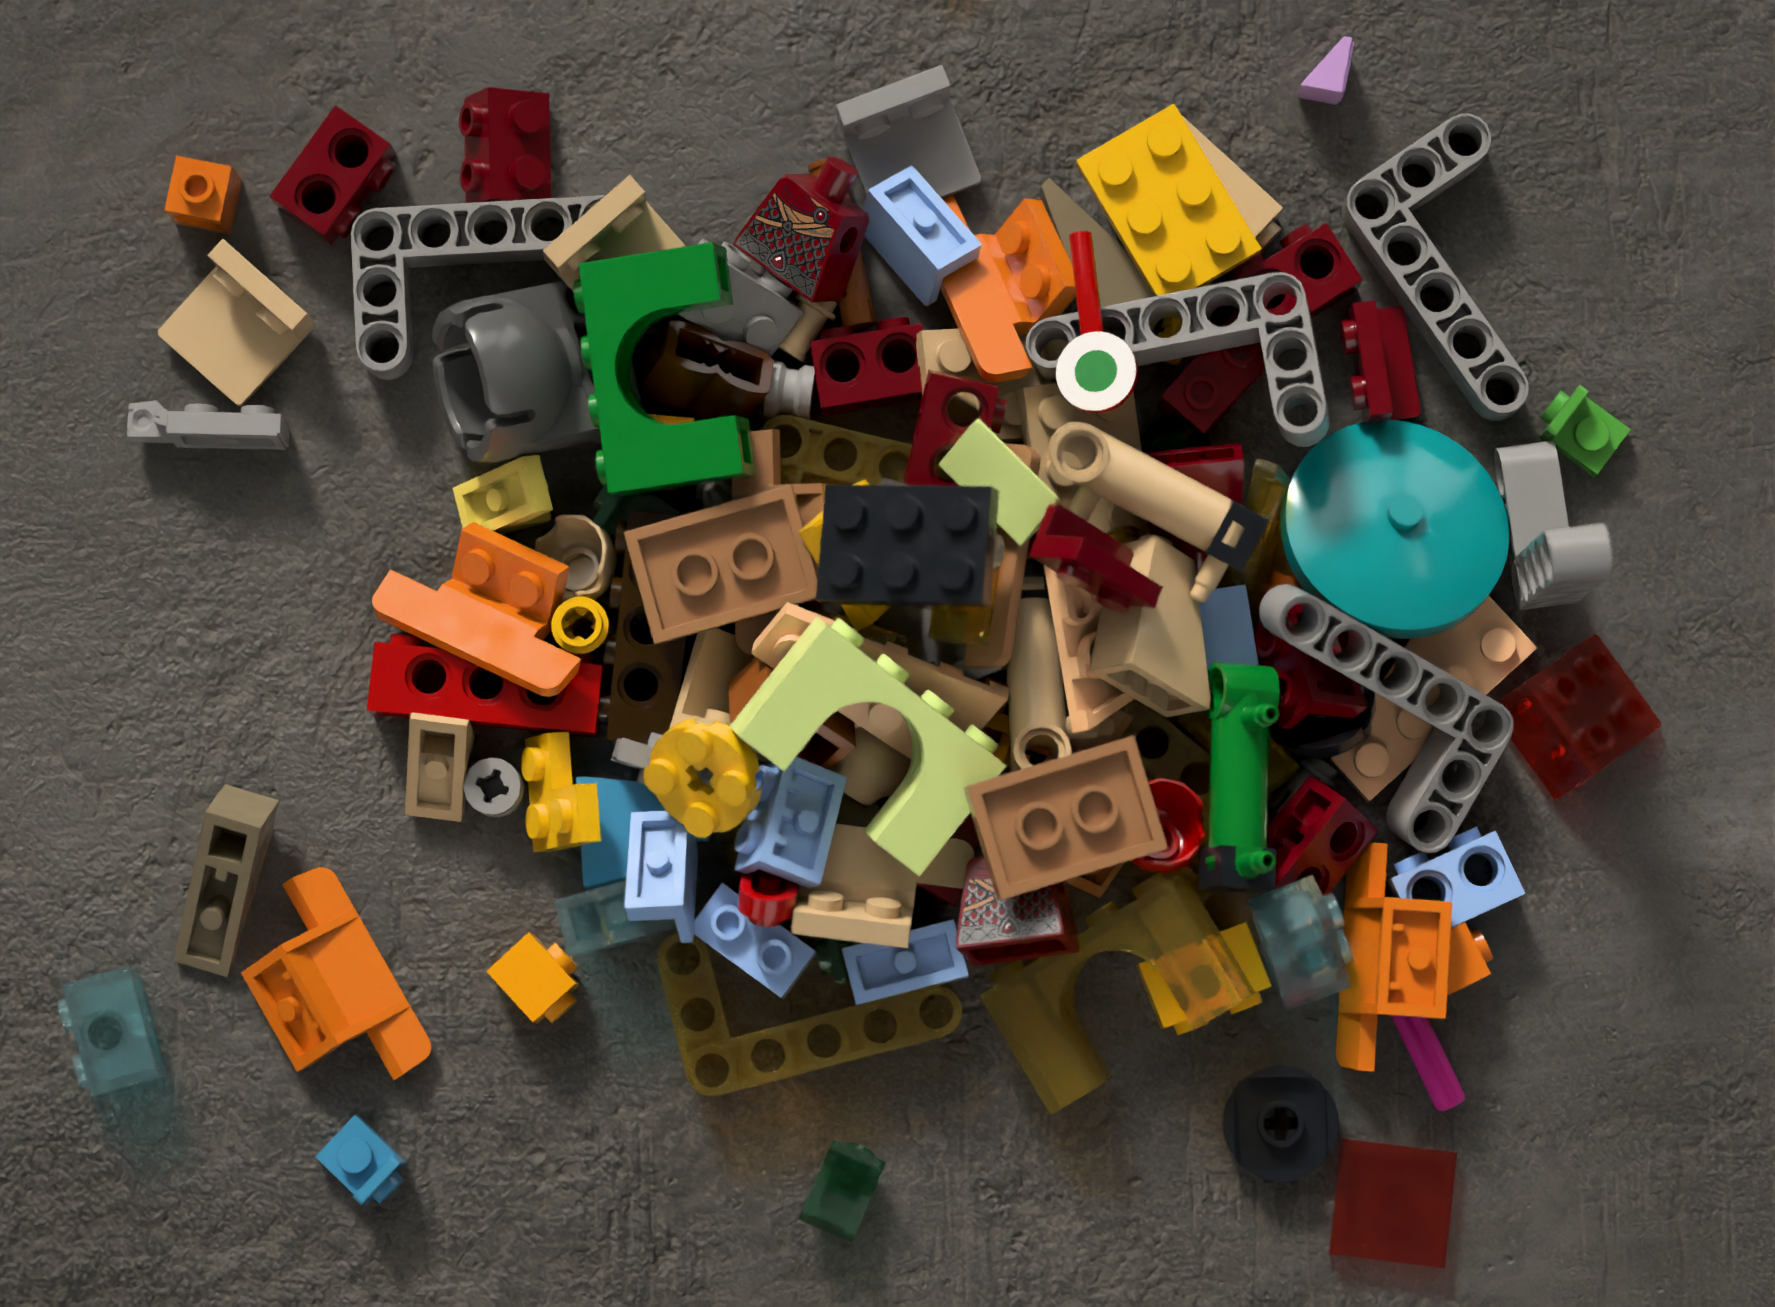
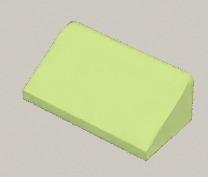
M977 419L965 431L938 464L959 486H992L999 491L997 524L1020 547L1040 528L1048 505H1062L1059 497L980 419Z

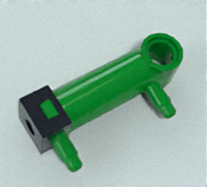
M1214 662L1207 671L1211 700L1209 710H1205L1207 716L1211 719L1208 848L1199 849L1198 890L1249 894L1275 890L1276 849L1267 848L1269 731L1270 725L1276 722L1279 717L1277 709L1280 695L1278 675L1275 669L1269 666Z

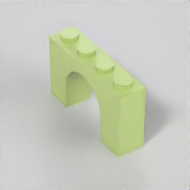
M816 616L729 727L740 738L785 771L821 724L839 709L860 702H876L898 710L906 721L911 734L912 759L910 767L902 783L869 823L864 832L875 843L920 876L971 812L963 787L998 777L1005 769L1006 765L992 755L999 745L973 724L964 733L949 721L948 718L955 710L928 688L921 697L907 688L904 682L910 674L882 653L876 662L858 649L866 639L842 620L837 618L830 627Z

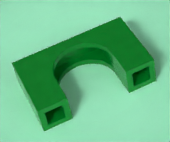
M710 242L579 263L580 279L574 281V299L579 313H585L588 336H583L581 339V353L585 368L588 371L592 370L595 393L589 394L588 407L593 426L595 428L600 427L602 450L596 453V469L601 484H607L608 493L627 496L756 476L749 419L733 415L681 424H663L651 417L641 407L633 392L630 380V363L634 348L641 336L654 323L670 315L734 305L726 248Z

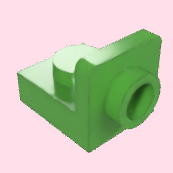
M1579 385L1570 396L1560 390L1540 417L1549 425L1539 438L1543 441H1554L1558 452L1592 477H1595L1631 429L1587 398L1586 395L1589 391L1583 386Z

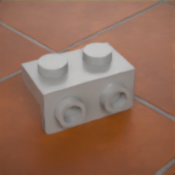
M702 238L698 244L710 242ZM724 241L721 246L727 250L734 305L679 313V315L711 331L722 341L732 340L747 343L772 357L804 311L790 295L794 289L767 269L761 275L750 268L751 260L739 249Z

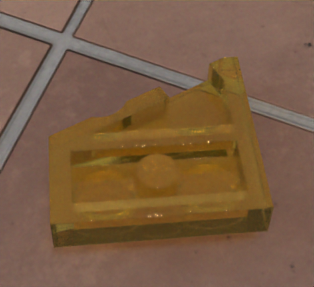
M1256 458L1245 507L1266 517L1270 521L1243 571L1241 572L1229 565L1228 569L1232 570L1231 579L1237 585L1246 584L1247 591L1261 594L1262 582H1267L1281 539V508L1285 492L1291 480L1279 464Z

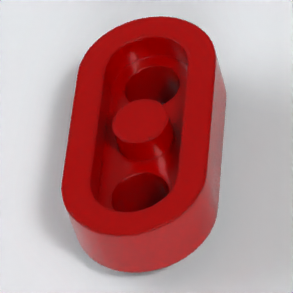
M761 869L748 874L742 873L739 886L738 910L748 917L751 923L757 926H779L784 920L793 917L799 894V884Z

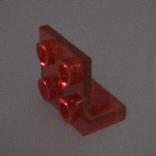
M1592 634L1498 701L1510 711L1513 718V732L1510 739L1555 801L1596 775L1661 726V722L1596 634Z

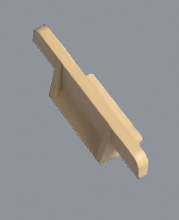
M835 824L821 884L811 889L799 885L791 934L908 948L916 884L922 883L963 889L967 863L974 857L973 848L964 840L949 838L923 873L918 876L875 843L864 832L866 827Z

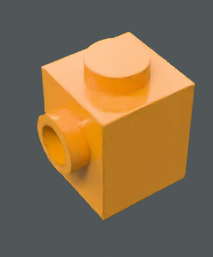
M530 932L486 971L533 1023L538 1024L546 1017L552 1024L577 1001L571 993L580 984L571 974L579 967L556 942L547 949Z

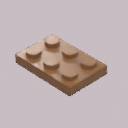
M792 485L624 532L654 644L658 645L778 611L787 602L796 606L816 600L818 574L813 556L798 533L804 527Z
M1134 736L963 787L997 900L1006 899L1168 849Z

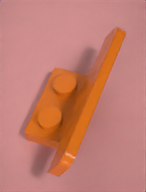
M954 195L943 197L942 200L968 228ZM1027 198L1021 201L995 235H974L982 244L979 257L944 277L940 287L979 375L986 381L994 383L1024 378L1033 367L1018 335L1028 334L1038 321L1061 315L1076 297L1072 263L1042 200Z
M475 522L461 529L452 577L443 583L437 591L390 569L372 597L374 614L378 619L541 696L550 697L559 694L579 671L581 658L543 641L552 630L551 622L554 612L562 604L570 566Z
M1369 843L1346 872L1336 1059L1341 1067L1358 1071L1374 1072L1378 1015L1446 1019L1452 902L1385 897L1388 844Z
M318 867L292 877L282 884L308 931L281 944L245 969L241 974L295 1070L299 1072L312 1066L344 1043L364 1033H367L393 1081L423 1062L431 1052L430 1039L335 873L328 868Z

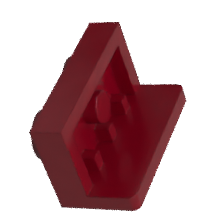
M487 87L466 97L459 115V129L465 138V160L460 169V185L465 192V203L551 198L549 93Z
M1375 300L1353 303L1346 315L1347 320L1340 321V332L1345 355L1353 354L1356 376L1349 377V389L1354 411L1362 410L1363 422L1366 423L1416 419L1421 411L1403 307L1395 306L1377 309Z
M1048 505L1029 554L1030 557L1055 571V576L1061 581L1082 588L1096 597L1095 601L1106 608L1118 612H1128L1130 606L1155 608L1163 587L1130 567L1134 556L1132 549L1062 505Z

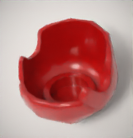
M1160 777L1148 781L1168 849L1130 861L1145 871L1167 874L1187 867L1199 851L1200 845L1206 837L1202 824L1204 804L1201 798L1183 782Z

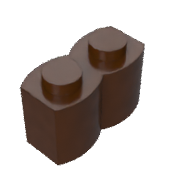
M670 321L643 357L638 390L661 405L677 409L690 408L705 420L733 415L749 419L769 393L774 360L765 352L750 344L732 340L722 341L711 331L699 325L685 321Z

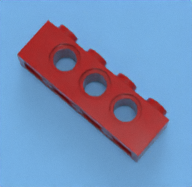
M390 634L389 643L374 642L367 711L378 716L410 719L413 712L466 719L470 721L471 725L545 733L569 732V735L599 738L601 725H598L601 691H605L607 670L603 665L594 664L595 655L568 652L581 658L579 671L552 703L548 705L533 703L530 697V690L503 678V686L497 696L491 699H480L474 693L473 684L478 674L486 669L441 648L424 647V640L414 635ZM430 664L443 666L446 672V681L443 687L431 694L420 692L417 686V676L421 669Z

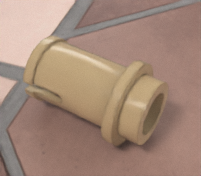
M797 293L795 298L799 301L798 305L804 313L778 348L803 362L806 358L805 355L810 349V341H815L828 319L831 321L835 320L836 316L832 312L837 303L835 301L811 303L801 294Z

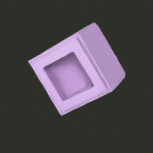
M1344 36L1302 82L1297 97L1334 105L1341 102L1346 89L1354 41H1352L1351 37Z

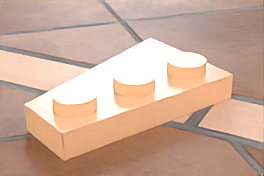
M1044 565L1072 733L1089 731L1134 698L1089 672L1102 605L1095 601L1096 597L1082 588L1061 581L1055 576V571Z

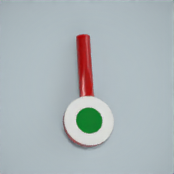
M1078 231L1069 235L1081 336L1072 340L1062 351L1057 362L1056 380L1062 395L1072 406L1083 412L1099 414L1118 408L1131 396L1137 384L1138 365L1133 352L1123 340L1113 334L1104 332L1092 233L1089 231Z

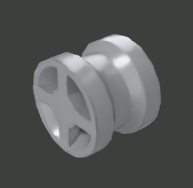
M774 361L770 390L764 402L763 417L776 418L782 413L793 415L798 422L809 423L815 384L814 366L804 365L799 370L788 369L783 362Z
M487 758L478 761L469 769L465 776L464 792L467 801L474 809L486 816L499 818L511 814L519 807L524 799L525 785L523 777L511 764L502 759Z

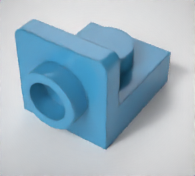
M354 1115L315 1156L354 1194L353 1198L360 1205L368 1204L373 1198L379 1204L383 1203L404 1181V1178L397 1172L407 1162L359 1115Z

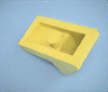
M539 455L522 456L453 488L462 528L475 522L496 533L505 534L544 524L551 520L550 511L553 510Z

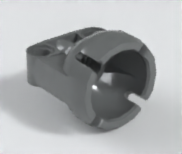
M564 281L463 300L438 314L433 326L432 341L438 349L444 351L462 343L470 344L466 348L447 351L437 355L433 360V375L440 408L449 432L459 447L467 449V457L473 462L490 464L587 442L602 444L600 427L595 428L593 426L588 407L589 394L595 393L592 370L588 371L585 368L581 353V339L583 336H588L585 314L575 312L570 307L567 296L574 297V293ZM631 359V385L636 399L641 405L636 372Z

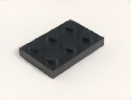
M826 485L816 600L823 604L990 607L999 491L992 486Z

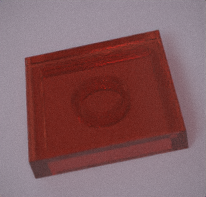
M1341 1138L1328 1254L1445 1268L1457 1152Z

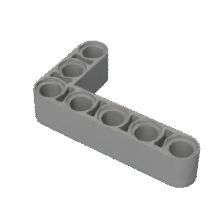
M1459 114L1451 117L1358 180L1350 188L1342 207V219L1351 235L1473 409L1486 420L1501 422L1511 418L1526 401L1529 393L1527 378L1412 214V212L1472 173L1482 163L1489 150L1491 132L1488 125L1480 117L1473 114ZM1455 133L1469 135L1475 141L1477 152L1470 156L1456 154L1449 145L1448 137ZM1409 164L1423 166L1430 175V184L1422 188L1410 186L1402 176V168ZM1364 195L1376 197L1384 207V215L1377 219L1362 217L1357 212L1355 200ZM1396 241L1410 244L1415 250L1416 262L1408 266L1394 263L1389 257L1388 245ZM1428 287L1441 289L1449 300L1448 309L1442 312L1428 310L1421 302L1420 292ZM1460 333L1473 335L1481 345L1480 356L1474 359L1461 357L1453 347V337ZM1495 379L1507 382L1513 390V402L1508 405L1493 403L1486 394V383Z
M605 196L387 207L364 211L356 218L351 231L355 339L358 357L369 372L379 379L392 380L399 378L410 368L414 354L410 268L544 260L543 250L554 240L547 242L536 238L534 233L537 224L544 218H558L564 223V232ZM497 220L507 225V234L499 243L489 245L479 241V231L485 223ZM439 223L450 227V237L441 247L431 248L422 243L423 234L431 225ZM378 227H389L394 231V238L389 247L381 251H372L366 247L367 236L372 230ZM388 282L396 286V296L390 304L383 307H375L369 304V293L375 285ZM383 338H394L397 340L399 350L393 360L387 363H376L372 360L371 350L377 341Z
M1274 272L1101 307L1104 331L1110 328H1119L1126 332L1123 341L1133 352L1138 366L1261 342L1273 411L1282 437L1290 444L1298 447H1309L1325 437L1329 429V411L1309 305L1304 288L1295 276L1285 272ZM1287 294L1294 297L1297 302L1289 313L1274 315L1266 310L1268 302L1274 296ZM1233 306L1239 310L1238 318L1234 323L1226 327H1218L1210 322V317L1217 308ZM1078 312L1043 319L1030 329L1026 337V349L1035 369L1043 378L1057 381L1056 367L1058 360L1048 361L1041 358L1043 347L1054 339H1062L1070 343L1075 338L1081 336ZM1176 317L1182 321V327L1175 336L1160 338L1153 334L1156 323L1161 319ZM1298 349L1307 355L1305 363L1300 368L1286 371L1276 365L1278 357L1284 351ZM1309 404L1317 409V415L1306 426H1294L1286 420L1289 411L1294 406Z
M1554 441L1495 448V474L1497 487L1508 517V560L1518 610L1577 603L1612 574L1611 545L1605 524L1597 523L1569 527L1559 459Z
M1285 584L1270 589L1262 598L1259 607L1261 622L1269 632L1434 726L1392 798L1386 815L1390 831L1415 849L1425 853H1432L1445 848L1453 839L1511 738L1513 718L1510 711L1499 702L1298 587ZM1301 603L1302 614L1295 625L1287 628L1285 617L1288 610L1295 604ZM1347 630V645L1341 652L1333 654L1332 644L1339 633ZM1394 657L1395 666L1393 672L1389 677L1380 681L1379 670L1385 660ZM1440 684L1438 699L1434 704L1426 707L1425 698L1427 692L1434 685ZM1485 710L1486 718L1484 724L1479 730L1472 733L1471 724L1474 717L1479 712ZM1457 760L1455 774L1450 780L1442 782V774L1445 767L1452 761ZM1428 810L1426 824L1422 829L1413 832V824L1417 816Z

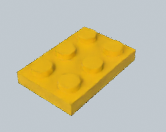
M1175 104L1168 106L1078 158L1075 162V166L1153 296L1203 287L1261 253V246Z

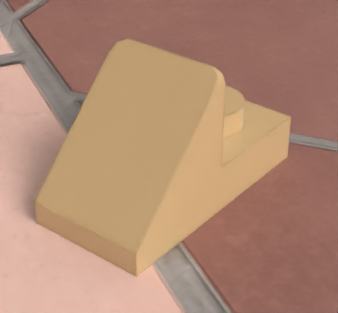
M411 713L405 815L456 822L462 821L466 802L464 781L468 769V760L475 741V734L469 720Z

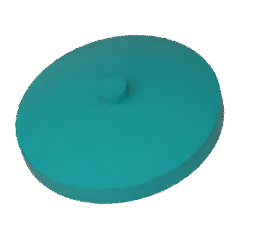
M1396 420L1371 423L1361 422L1342 428L1325 437L1310 450L1299 464L1286 489L1281 508L1280 529L1284 552L1291 570L1303 589L1312 596L1387 638L1413 639L1427 637L1446 631L1463 622L1486 600L1498 582L1507 559L1509 548L1508 517L1504 502L1491 476L1479 461L1460 444L1433 429L1410 422Z

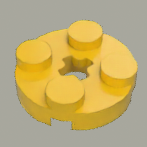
M698 718L685 719L675 724L657 740L651 751L650 764L644 769L643 778L647 788L655 793L662 806L673 818L683 824L691 835L698 838H706L713 832H726L733 829L754 811L761 798L762 787L757 791L755 774L760 771V767L750 745L740 738L728 725L717 721L707 725L701 722L694 723ZM706 767L713 775L709 781L711 786L705 784L699 778L696 769L700 771Z

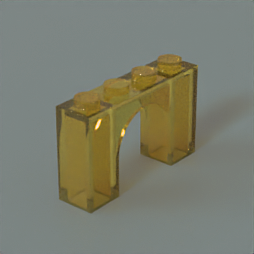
M1159 872L1131 889L1137 900L1119 910L1115 902L1112 901L1085 917L1084 920L1089 929L1078 935L1080 952L1041 957L1027 967H1024L1021 960H1016L990 975L995 986L979 995L1050 1115L1113 1078L1082 1027L1075 1008V987L1078 976L1085 963L1095 953L1111 950L1124 951L1135 954L1149 962L1166 982L1194 1030L1256 993L1184 872L1168 881L1163 873Z

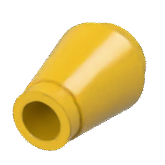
M574 597L564 601L554 612L551 622L552 634L556 642L566 651L576 654L588 653L598 648L605 640L609 628L608 617L603 607L587 597ZM591 622L593 625L590 627L594 632L589 638L584 640L581 636L575 637V629L580 623Z

